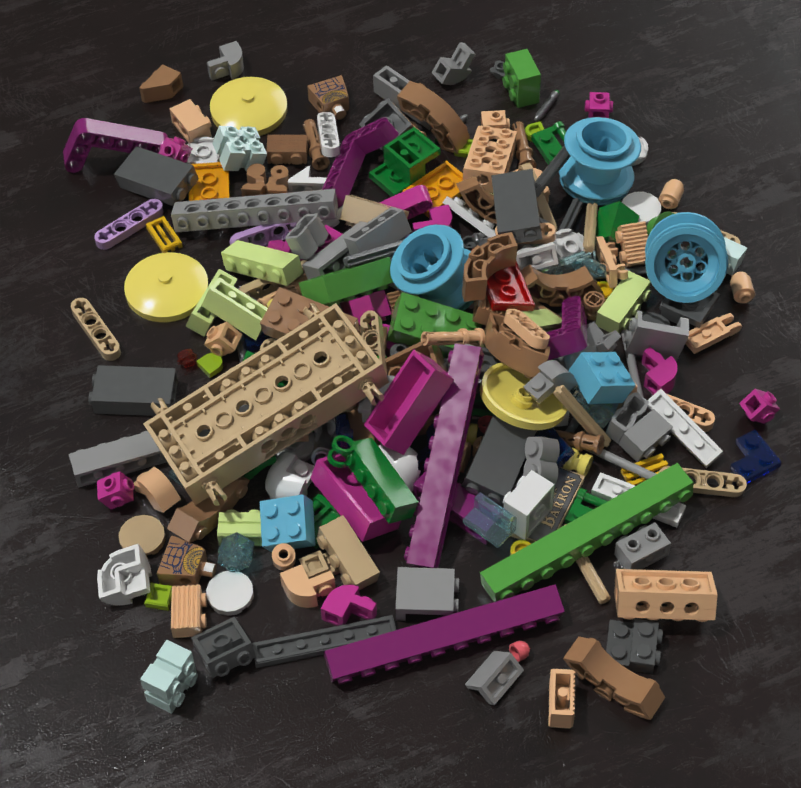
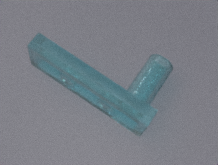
M595 250L592 253L581 251L558 260L559 264L538 269V271L550 275L570 273L583 266H586L590 272L597 276H603L606 272V266L596 260Z

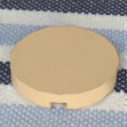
M148 515L132 517L122 525L119 532V542L122 549L139 544L146 556L158 553L166 539L161 522Z

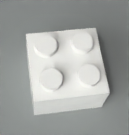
M532 470L526 477L522 476L516 488L512 492L509 491L503 499V527L526 540L552 510L554 484Z

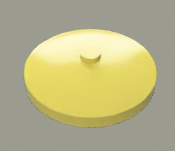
M259 77L234 79L222 85L213 94L210 101L211 118L217 127L234 126L238 130L241 127H256L259 136L273 131L283 122L287 114V98L284 91L270 80Z
M167 252L149 256L138 262L126 277L124 291L129 307L140 317L154 322H173L191 315L209 284L206 271L197 260L185 254Z
M502 362L491 366L484 373L480 383L481 398L486 407L504 422L528 430H545L558 425L564 419L567 409L555 397L554 393L539 404L525 391L523 386L531 379L526 378L523 373L508 367Z

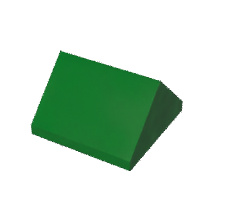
M621 201L600 207L597 215L596 237L603 236L606 243L615 242V248L621 250L620 243L617 244L615 239V232L618 231L617 228L620 225L637 223L640 215Z

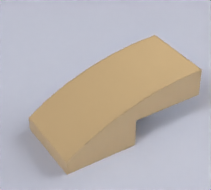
M319 550L299 559L309 579L331 571L333 575L340 573L337 568L334 569L332 567L327 552L322 554Z

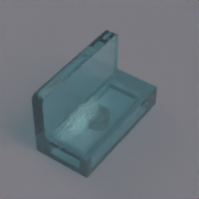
M481 492L474 498V508L463 519V524L497 548L516 531L517 518Z

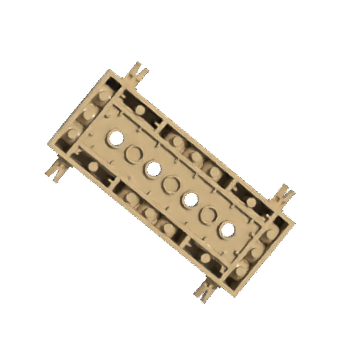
M310 303L313 313L305 306L303 313L308 317V321L169 408L162 398H158L161 408H158L154 402L151 403V408L156 416L143 424L195 506L208 497L212 499L214 505H220L216 495H219L224 501L227 500V495L223 492L222 488L367 397L373 406L377 405L373 397L374 395L381 402L384 400V395L379 389L388 384L389 381L383 364L336 303L322 312L318 310L314 303ZM321 356L327 357L323 363L316 362ZM283 380L288 381L285 387H277L279 382ZM242 405H249L248 410L245 412L238 411ZM205 429L210 430L207 436H199L201 431Z

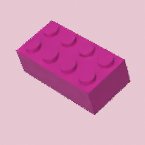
M413 349L383 394L384 400L382 402L379 400L364 423L365 427L385 447L404 455L454 379L433 359Z
M340 454L332 455V458L338 462L346 461L344 456ZM327 457L317 459L310 479L340 516L344 515L362 542L399 528L401 521L390 524L387 522L361 483L358 482L349 466L338 468L331 465Z

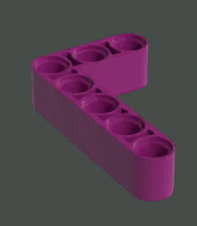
M386 117L351 132L342 141L340 153L336 156L322 190L335 189L338 208L343 206L345 196L350 194L365 155L397 138L398 131Z
M81 118L75 122L63 150L65 169L71 173L80 171L84 166L91 147L131 153L137 146L159 153L160 145L166 137L168 138V135L155 130Z
M573 296L562 302V328L546 332L550 336L547 345L550 347L548 360L573 354L587 347V316L580 296Z

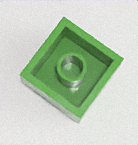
M528 49L505 54V62L503 63L505 76L502 78L504 87L509 90L511 101L515 102L517 108L539 103L541 74Z

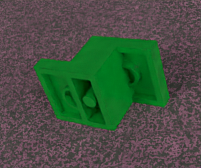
M413 127L384 145V163L370 171L369 178L389 196L393 197L402 193L408 186L425 176V164L440 155V148Z

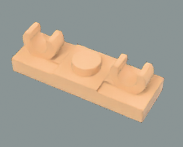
M603 236L596 237L597 259L609 287L614 288L617 286V279L624 280L628 278V270H625V264L617 265L618 248H615V242L606 243Z

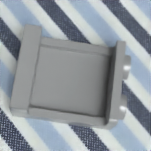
M637 311L635 317L630 319L629 331L624 333L623 343L626 344V353L643 355L644 350L651 347L656 352H659L664 359L672 356L677 361L689 337V319L680 317L675 327L643 321L642 311Z
M398 567L396 621H406V614L451 615L458 613L459 599H454V592H459V578H454L455 569Z

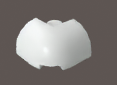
M381 443L379 448L412 492L413 484L418 480L421 472L418 470V460L416 457L418 454L409 447L405 454L402 455Z
M280 453L276 458L277 461L269 469L265 480V488L270 499L303 494L307 496V488L312 482L310 477L314 465L297 459L295 453Z
M139 544L111 553L109 555L110 558L104 563L102 569L98 570L99 599L106 604H132V598L150 593L149 577L152 576L151 567L144 550Z

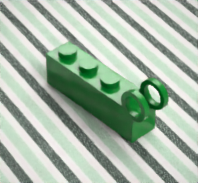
M344 435L336 436L332 442L333 449L327 455L328 462L338 468L349 466L358 482L361 483L368 496L373 500L389 524L412 518L418 505V500L373 438L353 441ZM336 442H347L351 448L342 449ZM340 454L344 456L346 461L338 462L332 458V455Z

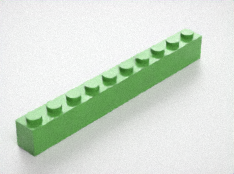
M676 463L480 572L481 585L494 602L513 597L521 591L529 590L535 583L542 579L550 578L556 571L570 567L579 558L591 555L595 549L609 545L620 535L630 533L636 526L648 523L654 516L661 512L669 511L672 506L679 502L687 501L693 495L694 482L681 466Z

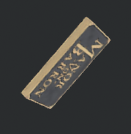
M558 466V479L554 485L552 510L526 541L532 544L562 526L584 482L585 476ZM506 530L507 535L524 540L510 530Z

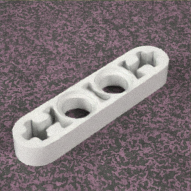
M321 112L317 115V126L322 155L326 157L338 156L340 153V143L335 115L331 112Z

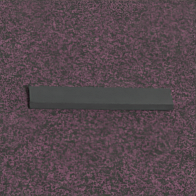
M393 615L252 643L256 654L254 658L256 668L324 655L326 650L395 631L396 626Z

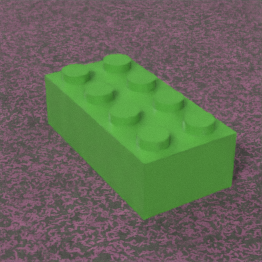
M390 257L298 282L301 294L306 298L330 307L335 303L338 305L342 301L346 302L356 299L358 296L372 294L373 291L388 289V284L393 283L390 276Z
M402 292L395 302L387 340L394 343H404L411 347L421 342L422 332H454L460 328L474 330L482 328V324L473 322V314ZM437 345L441 349L443 358H448L450 350L453 351L454 345Z

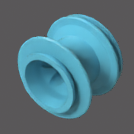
M602 117L582 119L571 125L564 136L565 148L571 157L559 170V179L563 189L573 198H579V201L587 204L595 202L598 205H608L623 199L634 182V171L631 165L636 162L641 153V143L636 133L619 121Z
M691 212L672 214L656 224L647 238L645 246L647 276L652 286L666 298L682 303L700 301L715 292L723 282L728 268L726 244L720 229L707 217ZM687 241L690 244L688 247H682L681 243ZM697 248H703L704 250L701 254L695 252ZM675 250L677 253L674 256H670L668 252ZM688 257L690 262L684 263V260L681 259ZM671 265H676L678 268L675 269Z
M429 225L411 233L398 246L390 265V276L398 289L405 293L416 294L420 298L462 311L466 310L474 302H464L463 300L464 264L471 251L464 248L463 240L456 230L446 225Z

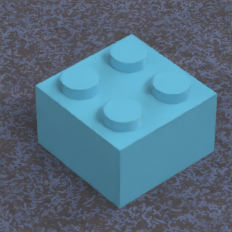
M581 352L569 369V372L574 375L578 383L577 386L588 404L623 403L636 386L616 352Z
M303 494L260 501L262 547L272 552L274 547L281 543L289 544L293 549L316 546L313 501Z

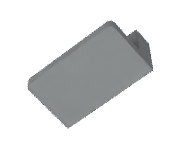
M493 651L465 683V686L468 689L478 690L488 704L495 705L524 669L511 652Z

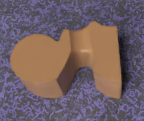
M252 164L247 169L248 183L241 188L242 197L266 195L265 167L262 164Z
M277 165L271 169V177H269L268 183L265 184L266 194L288 193L289 171L285 166Z

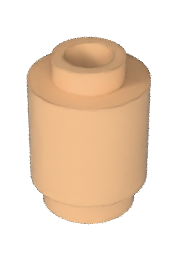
M671 179L665 184L658 199L664 208L674 209L678 206L684 193L683 183L677 179Z
M737 272L732 275L730 285L734 300L738 303L751 301L755 296V291L750 276L745 272Z
M281 543L274 547L272 551L274 566L281 571L289 570L294 566L296 556L295 550L291 545ZM281 554H288L284 559L279 557Z

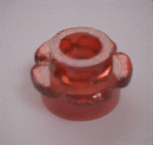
M193 349L183 350L177 354V364L182 365L184 368L191 367L197 360V354H194Z

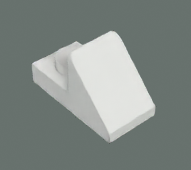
M310 166L288 179L289 193L322 190L327 178L311 177Z
M553 242L536 247L526 244L517 251L516 261L520 270L529 264L536 270L559 264Z

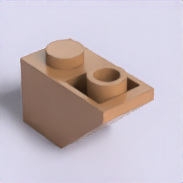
M162 64L140 86L142 102L147 103L173 98L183 87L181 72Z

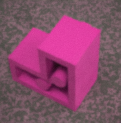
M384 290L340 303L343 313L358 318L359 326L361 316L367 311H375L382 321L386 320L385 316L391 315Z

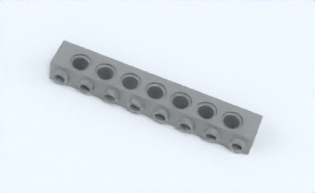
M335 189L183 201L174 203L171 217L175 232L295 223L306 214L318 213L321 220H331L337 217L338 202Z

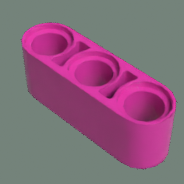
M424 185L415 186L379 202L409 211L407 220L428 211L433 206L428 189Z

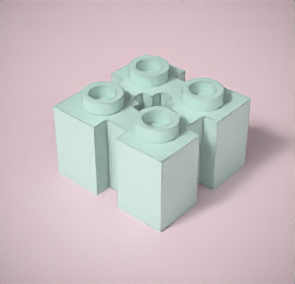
M234 126L218 127L212 144L216 153L221 154L219 160L224 171H239V168H245V171H247L252 164H264L267 152L263 143L259 142L260 136L256 127H241L240 130Z
M166 640L156 655L157 659L153 664L149 665L140 681L142 688L146 690L144 692L146 701L172 714L174 709L182 704L185 698L184 690L195 684L198 674L192 652Z

